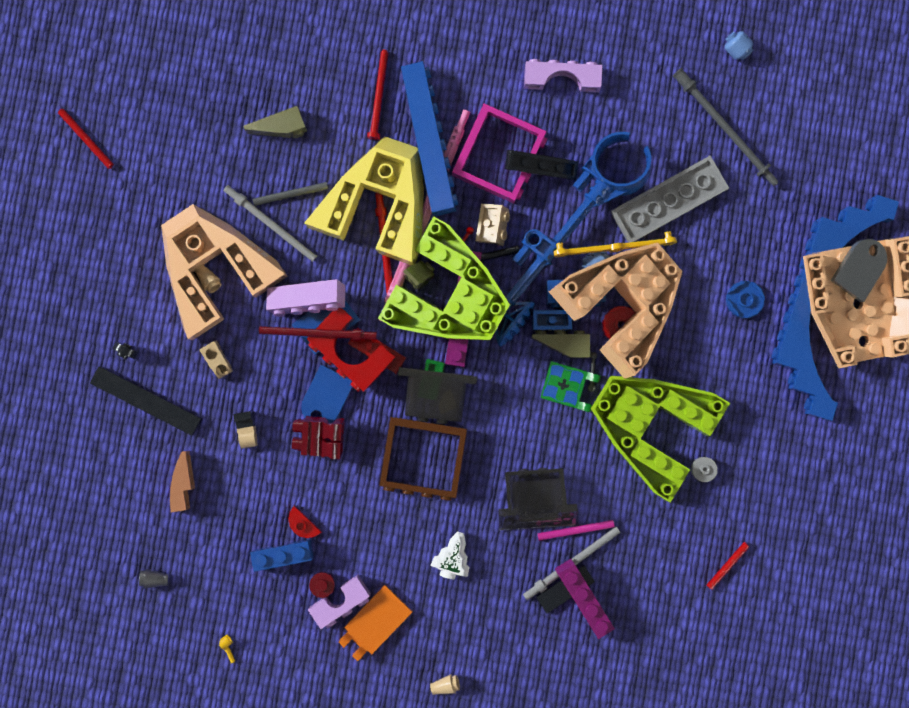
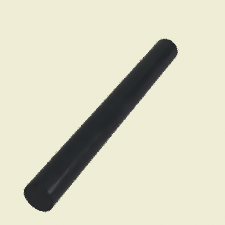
M518 245L481 254L480 261L516 254L519 252Z

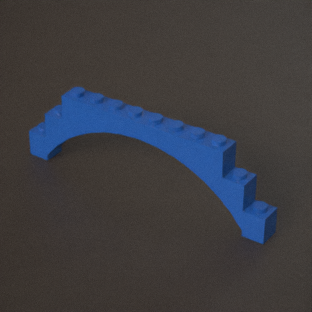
M876 195L868 199L865 205V210L867 211L852 206L841 210L838 216V221L840 222L824 217L817 219L811 226V239H808L805 245L806 255L843 248L852 238L870 226L879 222L888 223L894 220L899 201ZM802 258L799 268H801L800 275H797L794 281L796 288L788 301L790 307L783 317V330L781 329L777 336L779 343L772 352V364L794 371L788 378V384H790L788 389L810 396L804 404L806 415L825 421H833L838 402L833 401L824 388L817 373L811 351L809 331L811 306L804 260Z

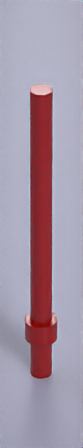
M375 193L377 206L375 214L378 217L381 236L386 223L385 216H387V210L384 207L383 195ZM382 255L387 294L392 283L390 257Z

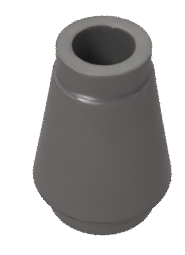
M149 569L140 571L139 586H144V588L167 586L168 574Z

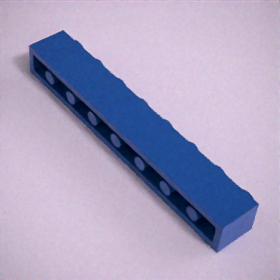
M423 61L401 66L431 212L434 217L456 212V205H459L457 195L453 194L452 187H455L453 176H449L448 173L451 165L449 158L445 157L444 151L447 150L445 139H441L440 136L443 128L441 121H437L436 114H439L437 103H433L432 97L435 96L433 84L430 85L428 80L431 78L430 69L425 67Z

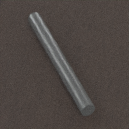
M327 182L253 198L254 206L328 190L329 188Z

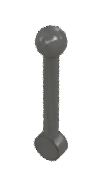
M592 352L590 354V358L592 359L591 373L595 372V359L597 358L596 352ZM590 381V385L587 387L588 391H595L596 388L593 381Z

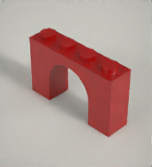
M338 308V310L332 311L316 329L345 330L354 319L344 309ZM307 338L310 342L308 346L315 352L319 350L324 355L322 359L330 366L334 364L338 368L336 372L344 379L348 377L352 381L350 385L358 392L360 390L365 392L396 359L386 348L380 345L366 361L351 365L343 362L337 354L336 342L338 338Z

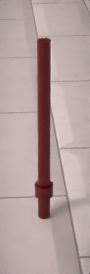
M259 326V334L353 339V341H361V339L376 340L377 332H364L361 329L344 331Z

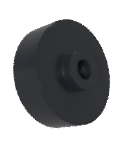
M115 341L112 349L117 351V355L124 359H128V357L136 359L139 353L132 348L133 346L127 343L122 344Z

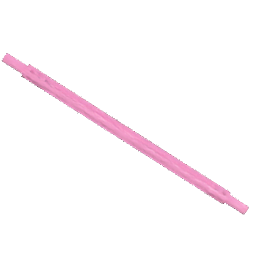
M463 110L459 122L454 127L448 141L447 150L444 151L445 157L449 158L450 165L465 132L464 127L470 115V112L467 110ZM428 194L423 203L422 236L432 214ZM400 261L384 300L385 304L395 286H403L405 281L403 271L411 265Z

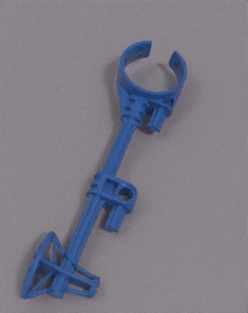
M629 132L609 134L596 145L593 155L582 167L584 172L573 184V187L580 192L585 189L592 179L595 181V186H591L589 188L590 192L584 194V202L553 239H549L536 229L529 230L525 234L521 242L523 247L512 260L521 267L531 253L535 254L537 259L505 297L510 306L503 317L505 321L500 336L498 327L495 331L499 347L514 338L513 336L520 332V328L524 327L525 321L530 318L531 312L535 308V303L516 301L543 268L547 265L551 266V261L557 258L554 257L553 253L557 249L556 244H564L593 207H599L618 196L633 194L640 190L647 182L651 173V153L648 146L643 151L646 156L645 171L635 181L624 184L614 183L605 179L599 172L598 161L603 151L615 143L630 142ZM533 237H538L539 242L537 244H530V240ZM523 305V307L510 314L507 313L512 306ZM519 311H521V312L517 315V317H516L515 319H513V318L511 317V316H513L514 314H516V313H518ZM507 321H510L511 324L504 332Z

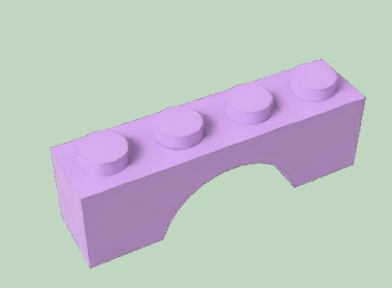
M531 59L526 61L524 89L543 90L545 84L550 79L557 76H566L575 81L580 92H599L602 83V65H597L596 62L578 64L579 62L577 61L560 63L558 60L541 62L539 59Z

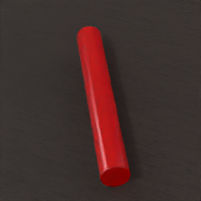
M745 542L741 544L706 585L708 588L713 590L749 549Z

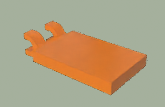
M384 585L344 626L347 632L338 643L344 648L352 639L359 646L352 656L359 661L367 651L373 654L413 611Z

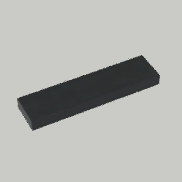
M507 150L505 170L576 180L579 161Z

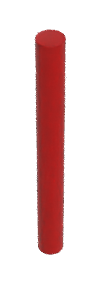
M64 108L60 109L58 114L108 169L114 166L113 162Z

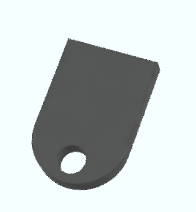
M864 239L856 242L850 248L831 281L859 302H864L886 267L887 253L880 242L873 239ZM872 245L876 249L873 256L869 253V248Z

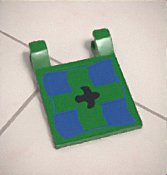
M551 361L540 398L590 412L592 405L581 402V394L585 380L599 382L600 375Z

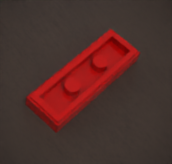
M350 339L348 342L349 345L368 357L382 345L396 358L387 368L395 374L398 373L406 360V357L377 339H361V341Z

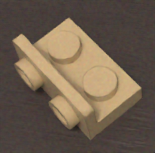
M481 204L475 241L504 246V241L507 239V222L510 220L509 209L503 205Z

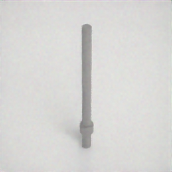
M229 185L224 188L223 191L232 197L237 205L246 208L313 262L317 258V255L251 204L246 196L242 193L239 194Z
M617 527L613 528L573 557L572 561L577 565L621 532ZM556 570L542 581L541 579L534 583L535 586L523 594L527 601L537 593L545 591L548 585L559 578Z

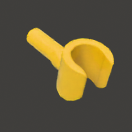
M227 634L221 638L219 645L227 653L230 662L233 663L235 659L229 648L233 641Z

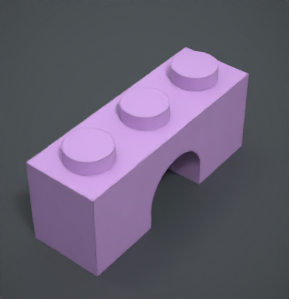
M356 575L341 586V590L345 595L344 603L334 605L325 597L309 607L308 611L320 629L325 626L327 629L337 623L335 619L341 615L345 618L353 612V607L356 605L361 607L369 601L368 597H370L371 593L359 575Z

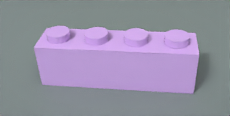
M338 279L267 288L266 310L273 313L276 317H284L285 314L290 313L301 315L302 312L307 311L319 313L320 310L325 309L336 311L338 308L345 307V284Z

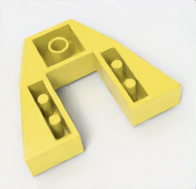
M383 137L342 176L304 224L309 229L344 241L364 188L393 198L395 200L377 243L376 250L381 255L414 265L419 256L415 249L422 238L424 199L419 150L417 147Z

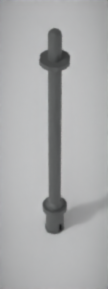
M682 68L674 73L673 77L683 87V91L694 96L759 170L757 176L762 174L771 185L776 186L778 180L768 169L771 164L765 166L696 88L695 80H692Z

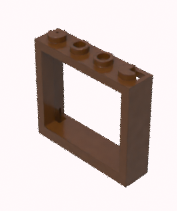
M390 417L379 486H382L385 491L395 492V489H401L404 494L414 495V492H420L423 497L433 498V495H439L442 500L452 501V498L457 496L467 429ZM395 426L460 436L451 491L387 481Z

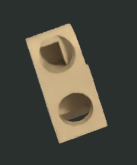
M217 340L199 349L218 379L233 372Z

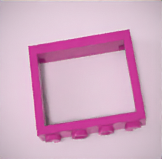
M484 103L452 171V176L514 204L516 199L520 200L524 192L521 187L524 182L528 183L531 176L530 173L521 172L511 193L463 171L488 114L537 136L531 150L532 154H537L539 148H544L548 139L545 137L546 131Z

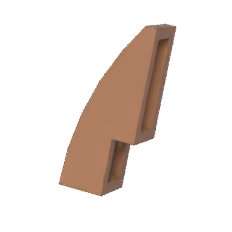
M190 451L181 452L173 472L170 487L171 512L190 509L188 490L195 489Z

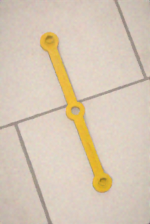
M667 231L664 233V239L614 243L565 249L563 248V243H557V249L553 253L554 257L605 251L618 252L623 249L639 248L654 243H659L663 246L673 245L677 243L676 237H672L671 231Z

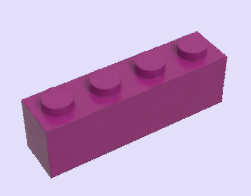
M572 559L556 567L557 574L598 640L613 631L615 628Z

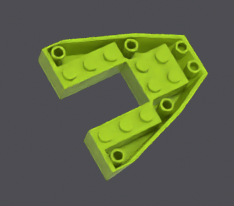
M433 216L415 251L459 275L461 279L444 310L410 290L396 285L378 319L393 328L444 338L491 340L510 304L488 269L451 226Z
M610 376L591 410L613 445L656 495L671 503L690 469L641 440V437L659 408L703 435L711 436L730 403L711 392L660 380L634 377L624 379L622 376Z

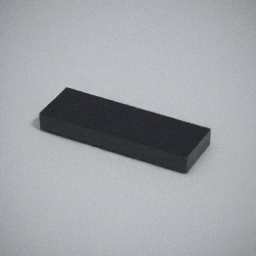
M585 565L578 568L588 586L595 582ZM562 580L537 595L536 598L545 612L549 613L572 598Z

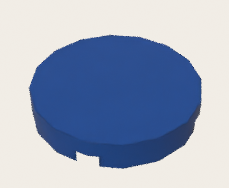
M740 281L733 284L728 290L726 305L734 316L751 318L758 315L763 309L765 295L758 284L750 281Z

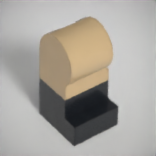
M254 411L233 414L241 449L257 446Z

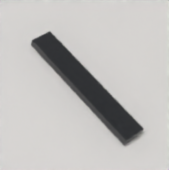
M100 366L90 384L191 436L194 435L202 418Z

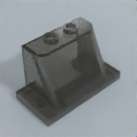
M399 367L398 375L408 377L405 405L406 416L418 417L417 421L429 422V418L437 419V423L448 424V421L462 422L466 384L476 385L477 376Z
M563 468L521 469L514 472H505L507 508L498 509L499 530L576 525L578 508L577 504H567Z

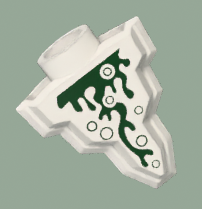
M457 531L450 539L448 546L442 548L438 556H434L431 566L441 570L440 576L455 580L456 575L468 577L469 566L467 565L468 556L464 552L466 546L464 533Z

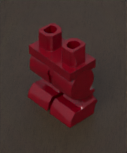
M306 416L304 420H294L292 430L293 432H301L302 438L293 437L291 449L301 451V455L308 454L311 456H322L323 458L326 456L330 459L340 460L343 453L345 418L335 419L333 423H329L325 417Z

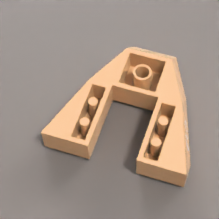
M194 204L161 225L166 267L181 322L189 340L193 341L224 320L193 273L198 266L206 264L223 252L252 296L256 298L266 292L267 288L275 286L288 277L276 259L230 224Z
M654 243L620 252L579 270L565 278L551 289L549 293L575 321L584 317L613 287L619 292L636 313L607 341L600 351L625 379L635 376L648 363L671 312L682 270L659 243Z

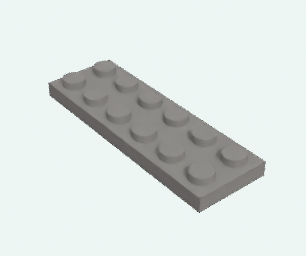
M708 156L613 209L611 214L627 242H635L723 193L729 187L712 157Z

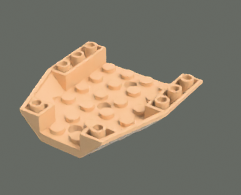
M909 236L878 241L886 250L887 264L866 300L860 302V306L857 309L853 305L855 298L831 281L852 246L803 256L811 313L838 368L858 365L857 362L880 357H897L909 354ZM872 245L869 248V253L873 256L876 249ZM864 336L865 344L860 346L859 339Z

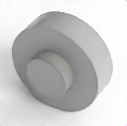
M699 457L692 463L691 473L696 480L709 482L717 475V465L711 458Z

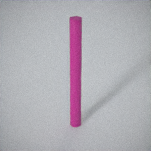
M609 520L537 533L538 540L614 528V521Z

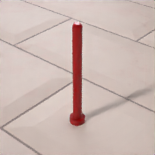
M385 49L380 54L371 130L367 132V138L370 140H380L378 128L388 51Z

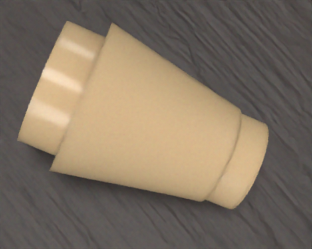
M200 265L195 269L205 291L213 293L221 287L220 278L205 267V265Z
M450 674L434 683H430V688L433 695L456 694V691H460V683L457 675L452 676Z

